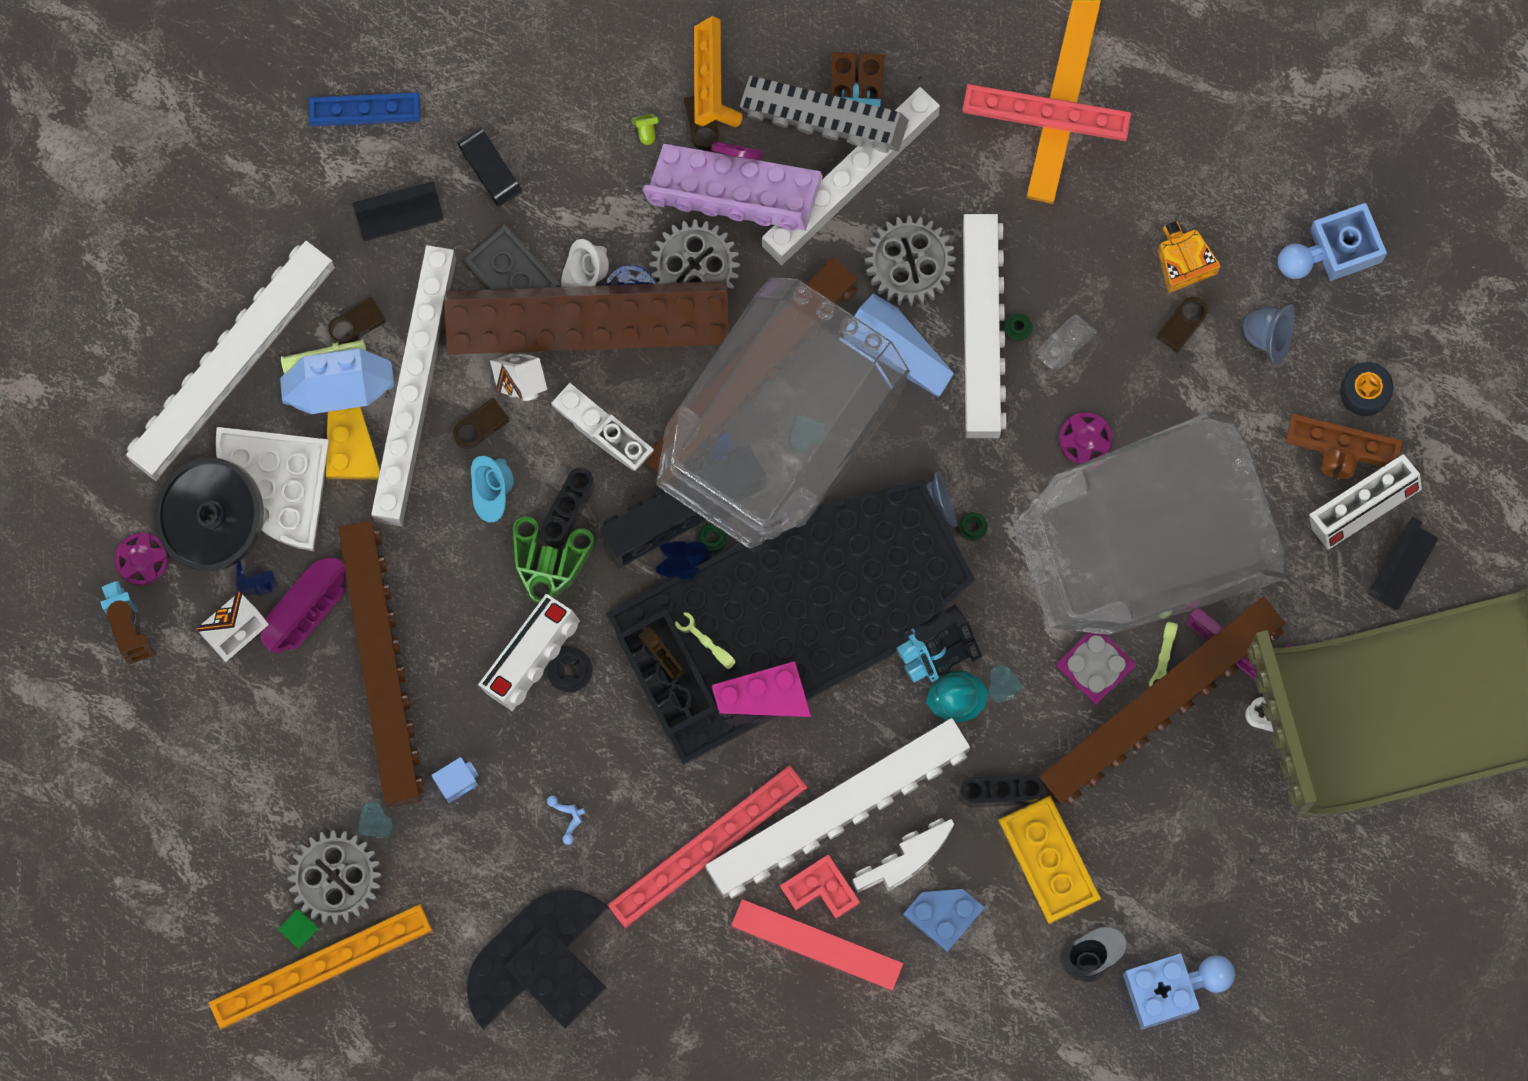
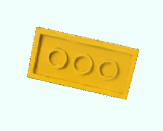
M1051 795L998 820L1048 925L1101 900Z

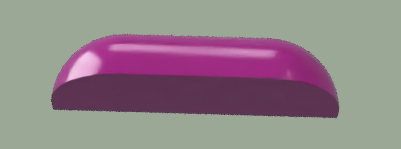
M336 558L321 559L312 564L301 575L265 619L269 625L261 631L260 636L263 645L275 654L288 649L295 650L311 634L346 590V587L343 585L346 571L345 564Z

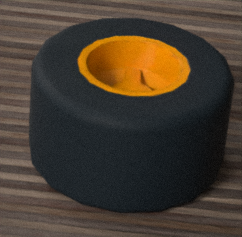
M1358 363L1350 368L1341 383L1340 394L1342 402L1348 410L1356 415L1365 417L1376 415L1385 408L1392 397L1394 388L1392 377L1384 367L1377 363Z

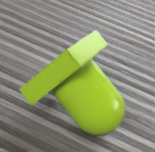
M652 113L632 117V124L638 128L640 142L644 145L653 144L656 139L654 124L658 123L657 116Z

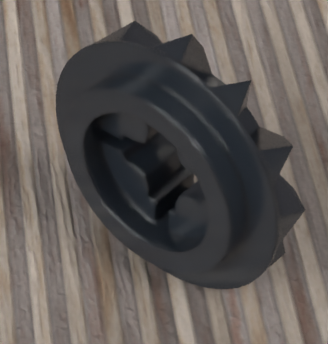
M577 648L560 649L557 657L550 660L547 665L549 681L553 687L563 693H576L585 688L592 678V663L589 657ZM563 662L570 667L577 664L575 672L578 679L571 675L561 679L565 673L561 663Z

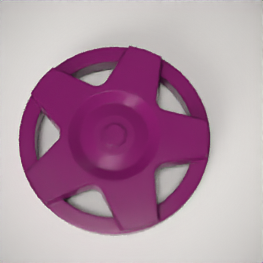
M714 141L711 145V151L738 158L762 160V150Z
M1078 413L1071 416L1063 424L1059 435V443L1063 454L1070 461L1079 465H1092L1104 459L1110 451L1112 432L1102 417L1093 413ZM1082 418H1090L1093 421L1086 423ZM1070 425L1072 433L1064 436L1067 427ZM1103 429L1107 433L1108 441L1101 437ZM1067 449H1075L1077 451V458ZM1092 452H1101L1098 457L1090 459Z
M140 532L128 536L119 544L115 554V566L118 573L127 582L138 586L149 585L159 580L165 573L169 562L168 552L161 544L160 539L149 533ZM137 540L135 545H128L130 542ZM151 540L156 542L161 548H152ZM121 557L126 560L123 568L120 562ZM163 561L160 570L156 573L155 565ZM141 574L145 580H135L132 577Z

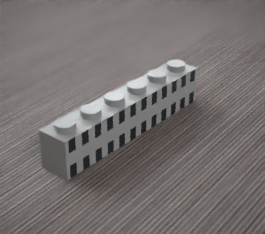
M749 76L740 103V108L752 120L763 122L764 118L772 120V124L783 128H788V125L797 126V130L807 134H813V131L821 132L823 137L831 140H838V137L845 138L848 143L863 147L864 143L873 145V149L883 153H888L889 149L899 152L909 122L901 112L754 76Z

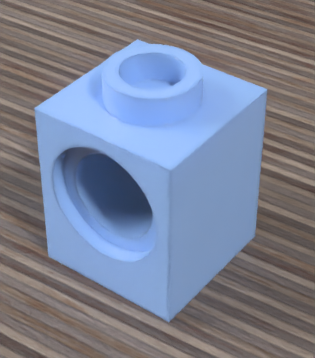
M461 757L431 775L448 804L478 786L474 779L479 776L470 761L465 764Z

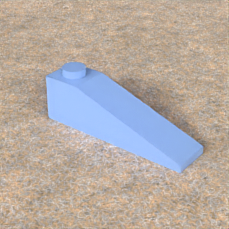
M874 293L859 308L844 331V341L938 398L954 375L951 369L901 311Z

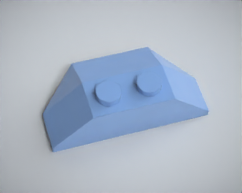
M360 348L304 356L280 378L282 402L309 414L368 406L382 396L386 390L394 387L392 362Z

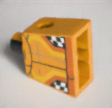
M1178 221L1163 227L1168 240L1160 244L1158 254L1169 293L1218 274L1220 264L1197 230L1183 234Z

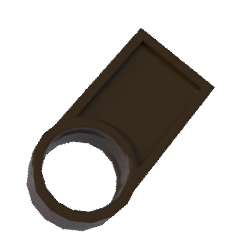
M695 96L685 97L684 104L694 146L699 150L710 151L713 142L709 144L699 143L695 135L701 128H710L716 133L714 141L719 142V129L716 120L705 126L696 124Z
M370 297L340 316L335 317L330 322L328 331L334 343L338 342L341 345L354 342L386 323V320L373 298ZM341 322H347L353 326L352 335L344 340L333 336L334 327Z
M1198 297L1186 298L1158 332L1156 338L1178 353L1196 329L1204 322L1207 315L1206 303ZM1190 303L1199 305L1203 311L1202 318L1196 321L1187 319L1183 315V307Z
M493 397L455 425L453 430L454 439L461 448L472 449L510 422L509 417ZM472 425L478 429V436L473 442L464 443L458 439L457 433L462 426Z
M650 626L639 634V637L674 681L686 673Z

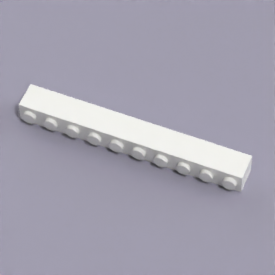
M305 241L301 246L297 245L289 255L290 260L284 267L280 266L275 270L270 284L266 288L262 287L253 298L254 303L248 310L245 308L238 314L235 320L237 323L230 331L226 330L222 333L217 341V347L212 352L208 351L202 357L199 363L201 366L194 374L191 372L185 377L181 390L176 395L172 394L166 400L163 406L165 409L158 417L156 415L153 416L147 423L144 434L140 438L136 437L127 448L129 452L126 454L128 459L155 481L165 472L335 268L332 260L309 242Z
M426 245L371 514L374 522L403 526L445 318L444 299L446 291H450L456 264L455 252L452 249Z
M951 718L706 864V870L723 899L727 896L733 899L746 891L745 885L752 881L758 884L771 876L769 871L779 866L783 869L795 861L794 856L802 851L808 854L820 846L819 841L827 836L830 840L839 836L845 831L843 827L852 821L855 825L869 817L868 812L878 807L879 810H882L894 802L892 797L901 792L903 795L911 793L919 787L917 782L927 778L930 781L943 773L942 767L949 763L953 766L961 763L967 758L966 753L969 752L970 746Z

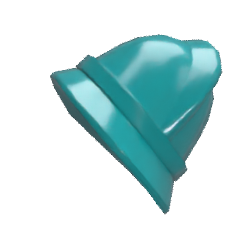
M967 671L949 672L940 676L930 687L926 704L936 716L946 721L952 718L954 722L962 723L976 718L985 708L988 690L979 677Z

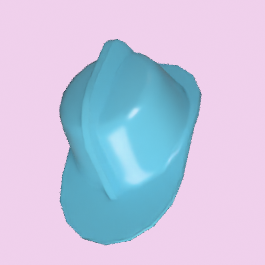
M478 456L471 465L473 506L482 520L489 523L496 522L502 517L505 511L506 495L513 488V473L505 459L493 460L487 456Z

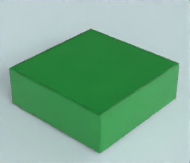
M299 909L278 929L299 950L319 930Z

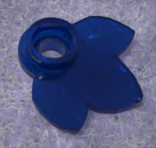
M677 541L660 545V550L667 558L655 568V571L663 576L677 575L680 580L689 579L699 572V568L694 567L710 559L709 550L700 542L687 544Z

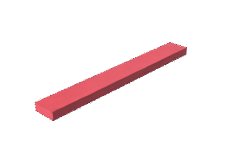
M789 765L608 904L609 909L626 929L704 869L706 864L717 859L803 793L807 786Z

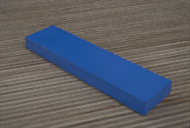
M419 92L309 97L310 127L421 122Z

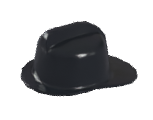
M1100 927L1067 945L1061 952L1060 962L1063 969L1071 974L1075 980L1094 982L1102 978L1109 967L1123 958L1127 950V941L1124 934L1118 929Z

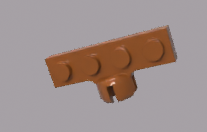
M1292 414L1285 441L1287 444L1322 453V472L1332 478L1334 469L1337 466L1340 467L1337 480L1350 479L1354 475L1358 462L1384 467L1399 457L1402 446L1401 440Z

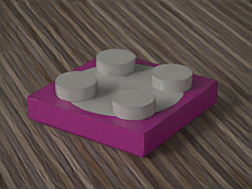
M1097 626L1086 634L1056 664V667L1095 706L1137 666Z

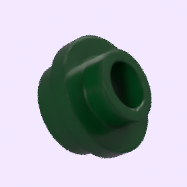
M1021 313L1009 316L1004 326L1006 335L1014 341L1026 340L1031 335L1033 328L1030 318ZM1015 323H1022L1024 328L1020 331L1015 330L1013 327Z
M967 513L960 520V533L967 540H979L987 532V521L979 513ZM976 523L978 530L972 532L968 529V525Z
M716 523L704 525L698 533L699 544L707 551L721 549L726 542L724 528ZM714 533L718 539L715 542H709L707 536Z

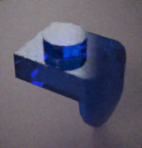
M241 561L237 563L235 584L237 591L241 592L243 596L252 594L263 596L273 592L272 588L279 587L272 570L246 578Z

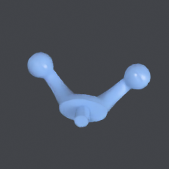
M549 796L547 798L549 806L573 816L563 836L564 844L570 845L574 841L572 833L582 823L581 815L586 813L584 808L578 810L575 804H559L555 796Z

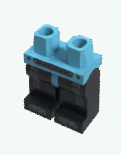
M956 604L936 615L930 621L920 625L916 631L911 629L914 634L908 636L909 641L896 648L903 662L907 664L904 666L905 670L914 683L925 676L931 682L939 679L938 675L947 673L952 666L967 658H970L973 662L982 657L969 622Z

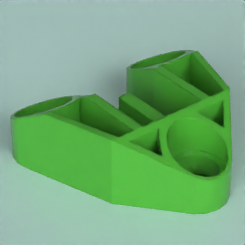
M521 517L515 521L513 525L515 566L533 602L539 604L543 599L536 597L533 593L534 587L539 583H544L549 587L548 595L552 598L558 596L574 583L594 549V537L589 530L576 529L570 533L566 547L563 549L558 574L553 575L559 550L549 546H542L537 571H534L533 565L538 549L537 543L540 531L538 523L531 517ZM529 523L535 528L534 534L530 537H522L519 534V528L522 524ZM577 536H587L590 540L589 546L585 549H577L574 546V540Z

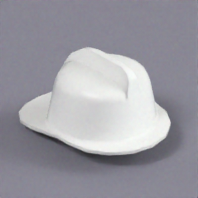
M585 239L576 240L571 246L561 278L562 287L595 286L597 282L601 281L609 270V262L606 256L607 248L595 246Z

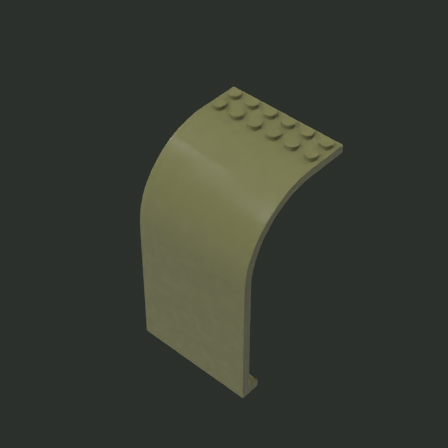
M1528 587L1524 591L1337 639L1301 646L1273 648L1268 630L1256 633L1249 648H1247L1251 665H1255L1257 672L1255 680L1258 691L1263 693L1265 704H1263L1264 713L1267 721H1271L1274 731L1271 733L1275 749H1279L1282 759L1279 761L1281 772L1284 778L1287 777L1290 787L1288 789L1291 805L1295 806L1297 815L1300 817H1320L1356 811L1528 767Z

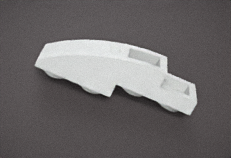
M571 383L551 403L552 407L572 422L577 430L635 472L654 451L652 447L612 414H607Z
M941 818L929 824V830L921 834L918 831L907 834L902 838L903 842L899 844L902 856L898 857L897 854L890 855L881 860L883 865L873 870L871 866H868L856 872V878L852 881L856 892L859 893L882 881L887 890L890 891L918 873L938 853L947 840L954 826L952 819L945 822Z

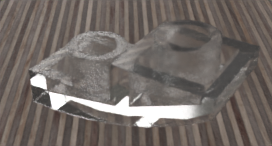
M1075 314L1036 351L1035 356L1056 373L1074 359L1076 351L1095 337L1096 330Z

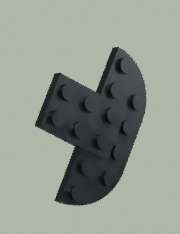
M553 891L532 901L496 935L474 960L467 981L468 1003L474 1018L482 1029L485 1030L524 990H527L564 1029L577 1019L607 987L568 947L608 909V906L598 898L581 891Z

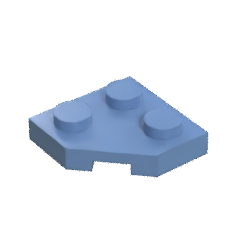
M963 889L922 892L905 911L903 916L944 951L948 952L985 907Z

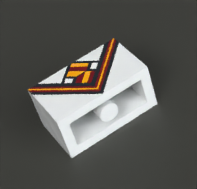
M511 352L490 360L498 392L507 394L510 397L521 398L522 401H528L537 398L538 393L547 390L538 357Z
M238 592L197 628V631L218 655L227 662L269 624L243 594Z

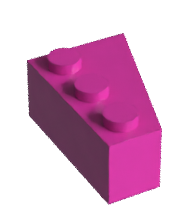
M795 661L711 685L719 713L811 717Z

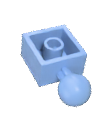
M1366 203L1314 221L1310 233L1315 246L1307 248L1298 243L1287 245L1278 256V267L1286 277L1300 279L1310 273L1314 263L1322 261L1330 281L1382 263L1387 252ZM1346 239L1347 242H1353V244L1347 245L1343 240Z
M1177 954L1127 970L1123 976L1140 1028L1143 1030L1196 1013L1200 1008L1194 990L1204 987L1206 990L1214 993L1226 991L1235 980V969L1227 958L1214 955L1206 958L1200 964L1198 971L1188 974L1182 954ZM1158 985L1168 990L1165 998H1162L1161 994H1155L1154 991L1158 988Z

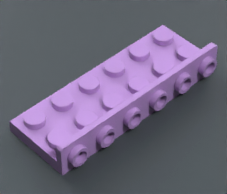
M663 144L650 185H644L643 192L647 201L657 207L667 205L685 212L695 210L708 216L722 215L728 216L735 221H743L744 219L754 221L762 226L772 224L781 226L789 231H795L796 229L806 231L823 176L821 171Z

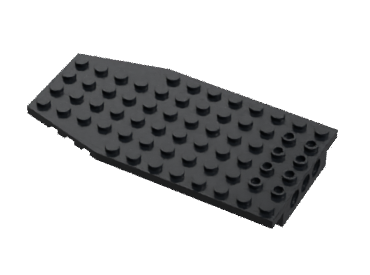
M918 480L846 500L833 501L822 506L809 507L606 614L667 737L670 738L683 765H686L778 717L773 715L719 713L711 685L795 661L805 697L808 701L887 660L897 651L896 648L909 641L908 636L914 634L911 629L916 631L920 625L938 615L976 580L923 480ZM683 613L691 614L695 620V628L710 638L715 646H719L733 657L735 664L730 669L721 664L712 653V650L706 648L692 632L683 633L676 627V621L682 627H687L690 624V619ZM649 626L686 672L677 678L676 681L669 676L639 637V634Z

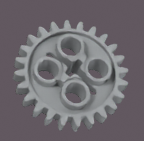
M908 216L906 223H902L901 219L897 217L896 226L887 221V231L885 232L878 228L877 235L879 239L875 237L870 238V243L874 247L866 248V254L872 257L865 258V265L872 267L866 270V275L875 276L871 280V286L880 284L878 289L879 295L885 291L888 292L887 301L896 296L898 297V305H901L904 299H908L909 306L913 305L914 299H918L919 303L923 305L924 296H928L933 301L935 298L934 290L942 294L944 288L941 283L945 285L950 284L951 279L947 275H954L955 269L949 265L955 264L956 257L948 255L954 252V246H945L950 238L949 236L940 237L942 233L941 227L933 231V221L924 226L922 225V217H919L917 223L912 222L911 216ZM903 238L907 240L911 260L915 261L914 271L919 280L917 284L913 281L910 263L906 261V250L901 241ZM915 240H923L927 246L923 249H917L912 243ZM889 247H896L899 249L900 254L892 257L885 250ZM929 265L934 268L935 272L931 275H925L920 271V268ZM897 273H904L908 279L900 283L894 280L893 276Z
M694 220L692 227L688 228L687 223L682 221L681 230L672 225L674 234L670 236L668 233L663 232L662 234L666 241L664 243L660 241L655 242L660 251H651V255L657 258V261L649 263V266L657 269L656 272L651 274L652 279H660L656 284L677 283V279L691 268L689 262L691 260L698 262L706 251L712 247L714 249L713 252L700 261L701 269L699 271L692 269L681 283H688L694 278L700 279L702 282L727 281V289H735L730 280L739 279V275L733 272V270L741 268L739 263L733 262L734 259L739 257V253L730 252L735 243L734 241L725 243L728 233L726 232L719 236V226L716 225L712 230H709L708 221H705L701 228L697 220ZM698 239L703 242L702 249L695 253L689 251V242ZM672 259H680L683 262V266L678 272L668 270V263ZM719 259L723 264L722 268L718 272H710L707 269V264L710 260Z
M332 830L328 839L323 832H320V841L316 842L310 837L309 842L311 846L309 848L300 845L303 851L302 856L293 854L298 864L289 865L288 868L295 872V875L287 877V880L296 885L290 888L289 892L291 894L299 893L294 902L295 904L305 903L301 909L303 913L312 909L311 919L315 920L319 915H322V923L326 924L329 917H332L334 924L338 925L339 918L343 916L345 921L350 923V914L354 913L355 916L360 918L359 909L361 907L368 911L370 910L366 901L368 899L377 900L374 894H372V890H381V886L375 883L374 880L382 878V874L374 872V869L381 865L379 861H370L376 855L374 851L365 853L368 848L367 842L359 846L357 845L359 841L357 835L349 841L346 831L342 833L340 838H337L336 832ZM331 851H340L342 857L337 864L327 862V856ZM316 860H321L334 874L339 873L340 879L354 891V894L352 896L349 895L335 881L329 883L331 878L316 864ZM353 870H360L363 873L361 881L355 884L348 882L349 873ZM315 871L320 872L322 875L320 883L314 886L307 883L309 874ZM333 891L342 892L343 898L339 904L331 905L328 903V896Z

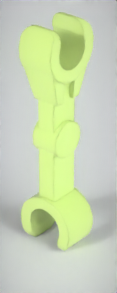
M683 613L690 619V624L687 627H682L676 621V627L683 633L692 632L706 648L712 650V653L721 664L730 669L735 664L733 657L719 646H715L710 638L695 628V620L691 614Z
M1167 622L1165 625L1164 640L1158 657L1157 670L1149 681L1148 688L1153 685L1154 681L1160 680L1167 674L1166 670L1170 660L1172 643L1178 627L1176 623Z

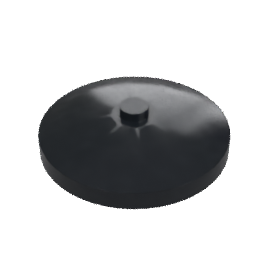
M213 457L195 459L176 469L162 486L155 507L156 530L165 550L180 564L201 571H219L241 561L256 544L264 520L262 496L250 474L233 462Z

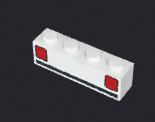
M1404 454L1309 514L1312 531L1329 550L1422 490L1420 473Z
M546 594L478 685L488 696L513 711L517 705L524 701L527 691L533 683L542 677L544 669L550 660L557 657L566 639L575 633L580 622L579 618L571 609Z

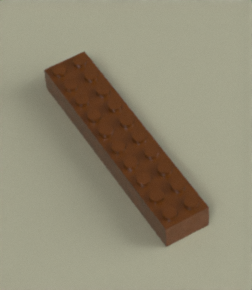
M727 281L446 291L444 299L448 355L729 345Z

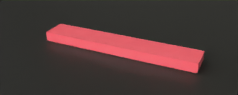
M967 84L962 113L1125 142L1131 118V112Z
M743 899L731 925L732 928L891 991L894 989L903 966L902 962Z

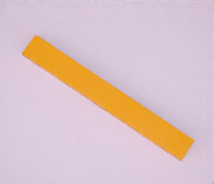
M1101 0L1072 1L1051 90V99L1077 103ZM1043 127L1027 199L1054 204L1070 132Z
M421 904L208 1003L219 1028L224 1029L422 937L433 930Z

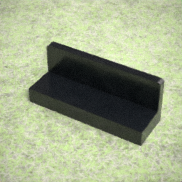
M434 181L353 202L364 241L440 222L444 219Z
M1414 517L1408 522L1368 592L1369 596L1394 610L1400 608L1438 541L1437 537L1419 528L1422 522Z

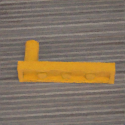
M711 16L694 26L695 123L705 126L717 120L737 128L742 122V113L721 104V19Z

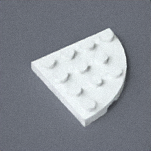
M217 427V458L233 462L242 467L254 479L260 490L264 506V520L261 531L286 545L314 551L329 440Z

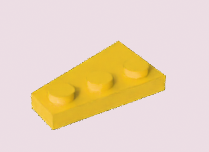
M361 407L329 411L327 419L329 446L326 460V478L379 479L380 468Z

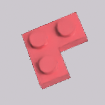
M826 855L780 885L781 890L795 911L820 896L834 918L838 919L860 904L829 855Z

